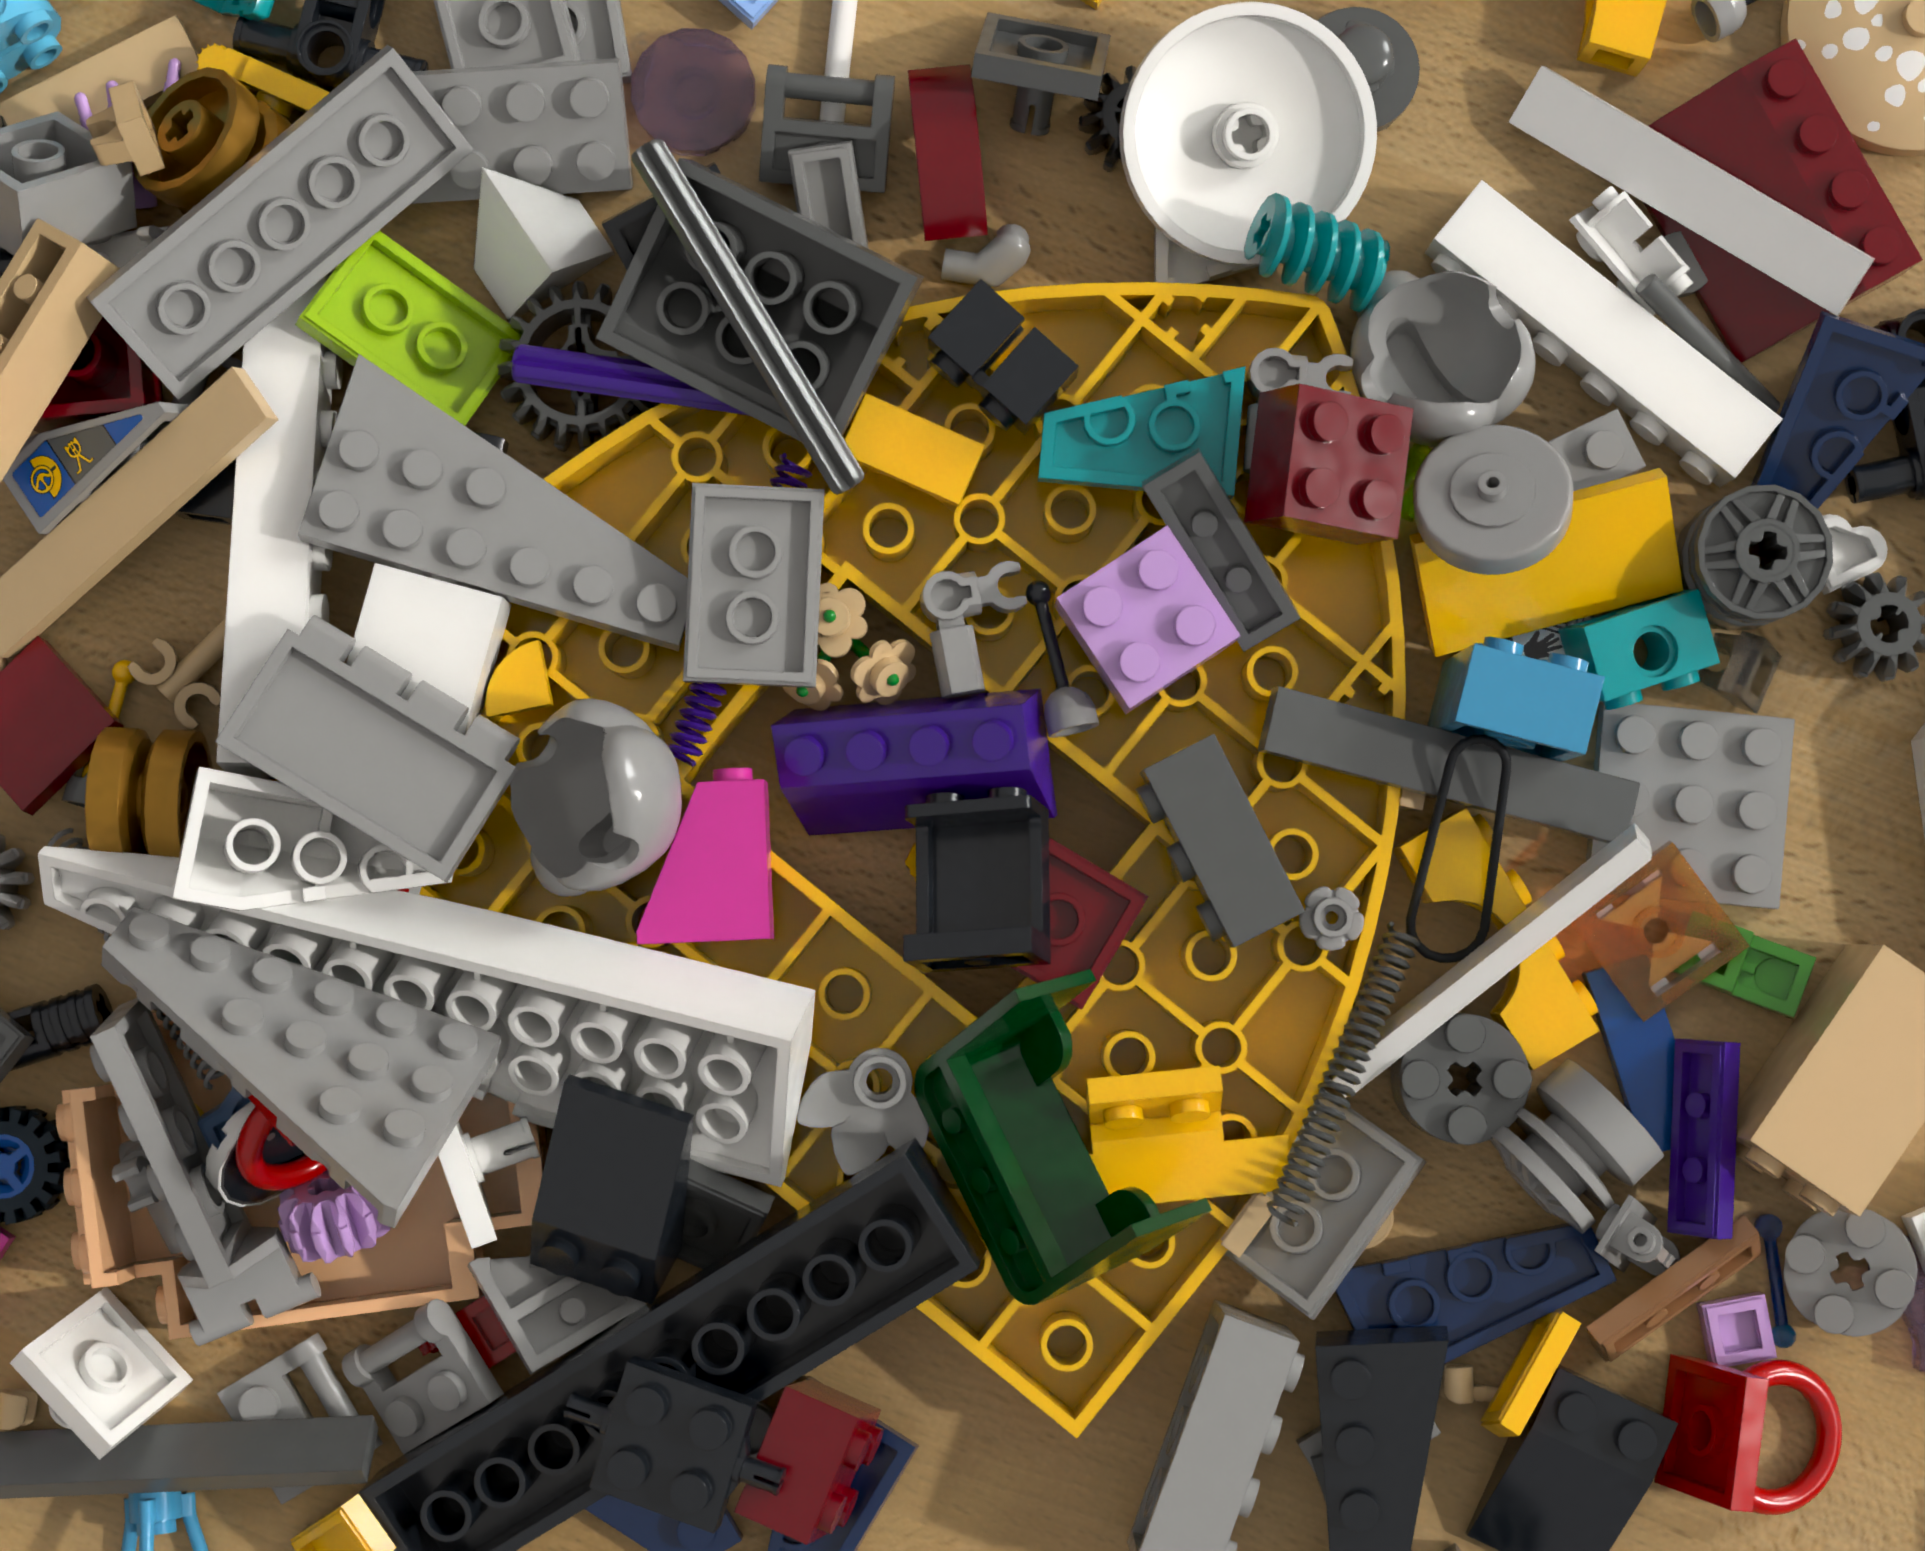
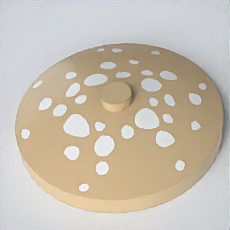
M1784 0L1780 21L1781 46L1795 38L1797 39L1858 147L1892 156L1925 155V0Z

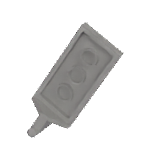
M137 998L119 1005L90 1036L93 1045L90 1046V1057L99 1077L104 1082H112L122 1105L118 1107V1114L124 1132L132 1142L139 1141L150 1163L147 1165L146 1172L153 1193L159 1201H168L178 1222L174 1228L175 1237L182 1254L190 1262L181 1268L177 1276L198 1318L189 1323V1330L196 1345H204L253 1325V1314L247 1303L255 1299L264 1317L270 1318L321 1297V1288L316 1276L312 1272L301 1276L289 1248L283 1240L279 1227L251 1226L243 1207L225 1202L212 1187L205 1175L206 1156L209 1147L197 1124L200 1115L152 1012Z

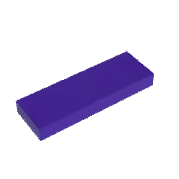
M1675 1038L1667 1232L1711 1239H1732L1741 1043Z

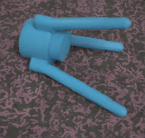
M195 1492L128 1493V1498H124L125 1524L121 1551H136L138 1536L139 1551H154V1535L176 1532V1519L179 1518L183 1519L193 1551H209L196 1514Z

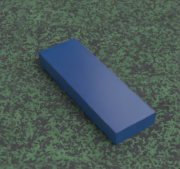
M1640 954L1584 972L1582 976L1585 986L1598 1008V1013L1595 1016L1625 1107L1647 1130L1661 1151L1664 1152L1671 1149L1675 1038L1661 996L1657 997L1648 987L1650 963L1647 954Z

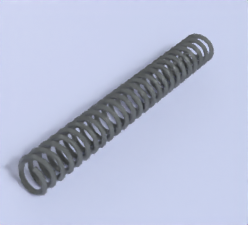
M1393 921L1387 924L1389 932L1382 935L1384 943L1377 946L1379 955L1372 958L1374 966L1367 969L1369 978L1362 981L1365 989L1358 991L1359 1001L1353 1004L1355 1012L1350 1013L1348 1017L1349 1024L1344 1025L1345 1029L1343 1032L1345 1035L1338 1038L1340 1047L1332 1050L1335 1058L1328 1061L1330 1070L1322 1073L1325 1082L1317 1085L1320 1093L1312 1097L1315 1105L1307 1108L1310 1117L1302 1120L1305 1129L1297 1132L1300 1140L1292 1143L1295 1152L1287 1155L1290 1164L1282 1167L1285 1176L1277 1179L1280 1188L1272 1191L1275 1200L1266 1203L1272 1215L1293 1227L1299 1226L1298 1221L1283 1215L1273 1206L1284 1207L1298 1215L1306 1214L1305 1210L1296 1204L1285 1201L1278 1194L1289 1195L1303 1203H1309L1311 1200L1307 1195L1290 1189L1283 1182L1294 1183L1308 1191H1314L1316 1188L1314 1184L1295 1177L1288 1170L1299 1171L1313 1179L1321 1178L1319 1172L1298 1164L1293 1158L1304 1159L1320 1168L1326 1166L1324 1160L1303 1152L1298 1146L1309 1147L1313 1151L1325 1156L1331 1154L1329 1148L1309 1141L1303 1134L1313 1135L1326 1143L1333 1144L1336 1140L1332 1135L1314 1129L1309 1125V1122L1318 1123L1334 1132L1341 1131L1337 1123L1320 1118L1313 1111H1322L1338 1120L1346 1119L1343 1112L1323 1105L1318 1099H1327L1333 1104L1346 1109L1351 1107L1350 1102L1342 1097L1329 1094L1324 1090V1087H1331L1349 1097L1356 1095L1354 1089L1334 1082L1329 1078V1075L1337 1076L1353 1085L1361 1084L1357 1076L1338 1070L1334 1064H1342L1357 1073L1366 1072L1363 1065L1343 1058L1339 1055V1052H1346L1364 1062L1371 1060L1369 1054L1359 1049L1348 1047L1344 1040L1352 1041L1367 1050L1376 1049L1372 1041L1353 1035L1349 1032V1029H1356L1374 1039L1381 1037L1378 1030L1359 1024L1353 1018L1360 1017L1377 1027L1386 1026L1382 1018L1362 1012L1358 1006H1366L1370 1010L1384 1016L1391 1014L1388 1007L1374 1001H1369L1363 995L1370 994L1387 1004L1396 1002L1392 995L1381 990L1372 989L1368 983H1375L1387 991L1396 993L1401 991L1399 985L1390 980L1376 977L1373 972L1380 971L1385 976L1396 981L1405 980L1403 973L1380 965L1378 960H1385L1392 966L1402 970L1410 968L1406 960L1386 954L1383 949L1388 948L1394 953L1409 959L1416 957L1411 949L1400 944L1391 943L1388 937H1394L1401 943L1411 947L1420 946L1418 939L1395 931L1393 929Z

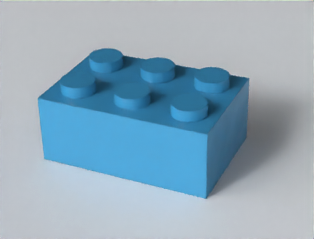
M1485 637L1483 644L1474 643L1443 662L1427 726L1467 737L1485 734L1498 739L1508 748L1561 762L1586 755L1605 676L1587 672L1589 662L1558 653H1550L1548 660L1530 658L1522 655L1524 649L1522 644L1497 637Z

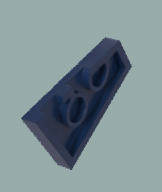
M1821 311L1779 414L1783 419L1771 434L1751 486L1778 485L1800 493L1818 509L1864 456L1863 450L1890 419L1894 420L1909 403L1908 397L1925 379V344Z

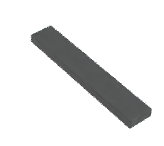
M1277 686L1271 690L1257 751L1437 798L1450 750L1467 736ZM1484 744L1465 748L1459 754L1446 801L1495 814L1502 770V760L1498 752ZM1506 747L1511 756V777L1506 817L1608 844L1631 826L1640 787L1639 782Z
M373 1415L141 1425L100 1460L71 1429L0 1432V1499L365 1484L368 1482L379 1428Z

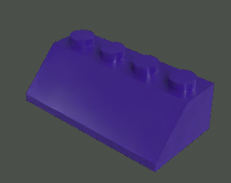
M1041 688L972 694L949 699L933 697L898 700L888 705H881L878 702L829 706L824 711L812 708L794 709L771 725L780 789L809 836L915 828L913 824L905 820V805L925 803L926 795L941 792L961 794L964 796V800L988 798V790L998 787L1023 788L1027 790V795H1031L1048 809L1049 818L1057 816Z

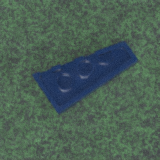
M1569 1223L1353 1266L1335 1290V1293L1353 1330L1447 1326L1449 1338L1445 1363L1591 1294L1617 1281L1608 1261L1594 1251L1599 1242L1592 1227L1582 1234Z

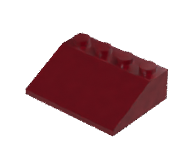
M1796 38L1740 68L1648 125V127L1875 258L1845 306L1900 277L1923 260ZM1643 202L1663 237L1681 231L1708 279V282L1696 291L1695 294L1723 344L1741 363L1816 323L1821 311L1832 314L1825 308Z

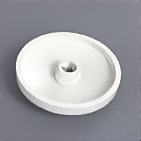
M1237 2L1205 10L1185 20L1164 35L1146 54L1138 66L1124 98L1119 129L1120 153L1126 179L1134 198L1148 219L1167 238L1185 250L1208 260L1236 265L1259 264L1260 255L1258 254L1250 260L1245 258L1244 246L1252 221L1268 196L1279 193L1288 197L1291 205L1297 202L1305 203L1312 207L1314 214L1323 210L1333 214L1337 222L1346 219L1351 213L1367 185L1374 163L1377 144L1375 106L1368 82L1355 57L1345 44L1320 22L1289 7L1272 3Z

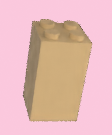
M1884 944L1845 945L1738 1102L1736 1159L1759 1174L1765 1172L1776 1179H1779L1780 1176L1787 1180L1781 1189L1784 1193L1814 1212L1818 1209L1830 1217H1834L1838 1210L1860 1217L1925 1122V973Z

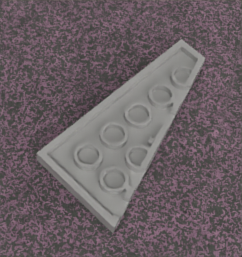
M358 354L298 532L302 542L497 595L514 604L679 652L686 627L688 584L686 576Z

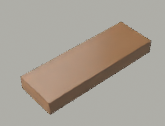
M1742 1215L1733 1222L1732 1239L1710 1238L1586 1326L1591 1343L1605 1362H1612L1758 1258L1762 1250L1757 1229L1745 1215Z

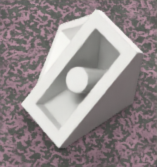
M482 167L474 270L508 321L513 316L520 317L529 311L526 302L530 298L534 297L540 303L549 298L548 289L551 286L556 285L561 290L614 255L613 250L578 199Z

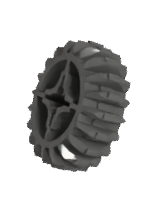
M583 281L574 282L572 287L573 299L565 300L558 286H551L548 291L553 305L543 309L537 299L534 297L530 298L526 302L528 309L534 316L530 323L518 316L511 317L509 321L510 326L516 332L522 334L520 340L507 338L501 339L499 343L501 351L512 354L516 346L520 344L542 347L550 335L561 327L568 325V338L561 350L583 353L584 346L589 354L638 360L632 356H619L617 351L601 350L596 347L591 321L603 323L612 301V290L609 285L601 283L596 289L593 300L589 299L587 287ZM512 361L498 364L497 368L499 371L498 375H501L500 378L513 380L511 373ZM515 381L507 385L500 392L506 403L523 401L513 413V418L519 425L529 423L537 418L533 424L531 435L539 442L546 439L556 428L554 446L563 452L569 448L574 434L578 435L580 450L584 451L594 444V435L601 434L603 438L613 432L615 428L631 421V417L636 411L642 414L654 407L649 401L620 397L608 408L595 413V410L598 409L599 394L570 390L571 400L575 404V415H568L558 412L542 402L535 385L517 383Z

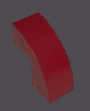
M966 64L908 70L925 241L988 235L971 66Z

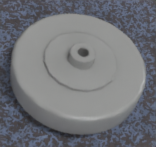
M1484 425L1470 432L1450 436L1430 451L1417 471L1413 486V509L1416 526L1422 539L1431 551L1456 568L1486 575L1506 574L1525 569L1549 555L1561 542L1569 528L1573 511V482L1569 468L1560 453L1550 443L1540 436L1518 427Z

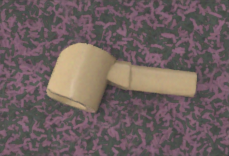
M1463 1363L1444 1364L1439 1392L1441 1397L1457 1404H1469L1474 1401L1491 1402L1498 1388L1484 1384H1474L1473 1365Z
M1 1389L0 1429L13 1430L20 1426L31 1424L36 1415L38 1393L25 1389Z

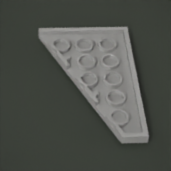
M136 907L131 909L102 946L101 966L121 984L131 987L136 992L137 999L150 1011L159 1008L181 1028L180 1039L214 1070L226 1074L230 1079L231 1086L244 1098L251 1095L256 1097L277 1117L276 1127L311 1160L322 1163L328 1169L329 1176L344 1190L350 1186L357 1190L378 1210L377 1221L391 1228L396 1227L498 1055L501 1035Z

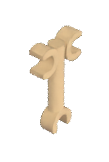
M226 617L179 663L174 646L167 640L156 638L152 644L162 653L165 660L164 666L159 672L150 673L137 661H132L128 665L131 675L138 682L146 685H155L174 704V713L177 720L183 726L192 730L200 724L189 713L187 708L188 700L192 695L202 694L216 707L220 704L221 693L217 688L206 682L196 681L223 656Z

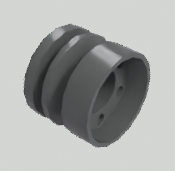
M1778 485L1747 486L1723 497L1698 512L1682 529L1677 541L1683 590L1699 589L1709 624L1726 630L1757 629L1807 607L1825 587L1833 565L1832 535L1821 512L1800 493ZM1759 542L1760 552L1770 555V562L1759 567V557L1749 554V547Z

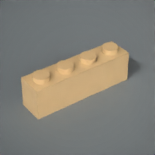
M39 218L36 219L0 278V483L103 317L86 297L120 269L81 241Z

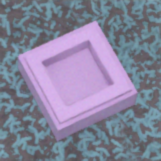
M1753 1292L1696 1303L1707 1361L1729 1367L1777 1358L1764 1293Z

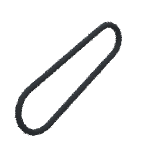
M1485 734L1471 735L1461 739L1450 750L1445 763L1406 916V934L1415 937L1420 943V946L1413 948L1423 957L1439 963H1453L1463 960L1484 943L1490 928L1511 777V756L1506 746L1498 739ZM1484 744L1498 752L1502 760V770L1480 929L1475 940L1467 948L1455 953H1439L1430 950L1420 941L1416 933V916L1456 761L1459 754L1465 748Z

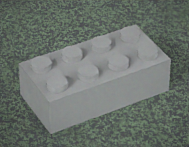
M1214 1299L1127 1540L1129 1551H1237V1542L1230 1540L1238 1515L1248 1518L1254 1506L1260 1486V1480L1253 1478L1260 1453L1267 1455L1272 1453L1281 1430L1282 1417L1275 1415L1277 1405L1283 1390L1291 1393L1294 1391L1304 1365L1305 1355L1297 1352L1300 1341L1287 1326Z

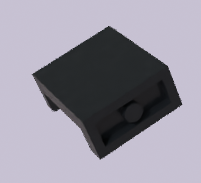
M1018 787L993 788L988 790V798L964 800V796L958 793H932L925 796V803L905 805V820L913 824L916 830V934L903 935V961L924 973L1051 964L1048 809L1034 797L1027 795V790Z

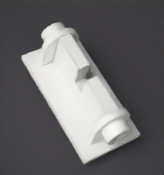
M1610 186L1592 201L1594 206L1583 210L1569 219L1579 231L1576 237L1583 250L1594 260L1604 261L1619 279L1617 287L1650 314L1655 315L1656 313L1635 292L1636 287L1645 277L1655 274L1677 297L1694 283L1686 274L1690 267L1681 259L1662 235L1656 238L1644 250L1636 242L1653 224L1633 202L1626 191L1619 194L1613 186Z

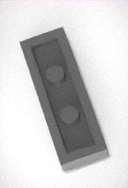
M1199 448L1142 481L1143 489L1166 526L1168 525L1241 635L1237 641L1243 651L1248 650L1300 619L1298 610Z

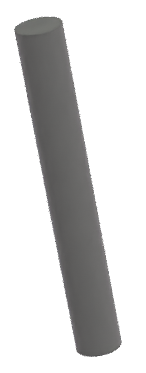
M1655 274L1648 275L1638 284L1635 292L1679 337L1772 411L1777 412L1780 402Z

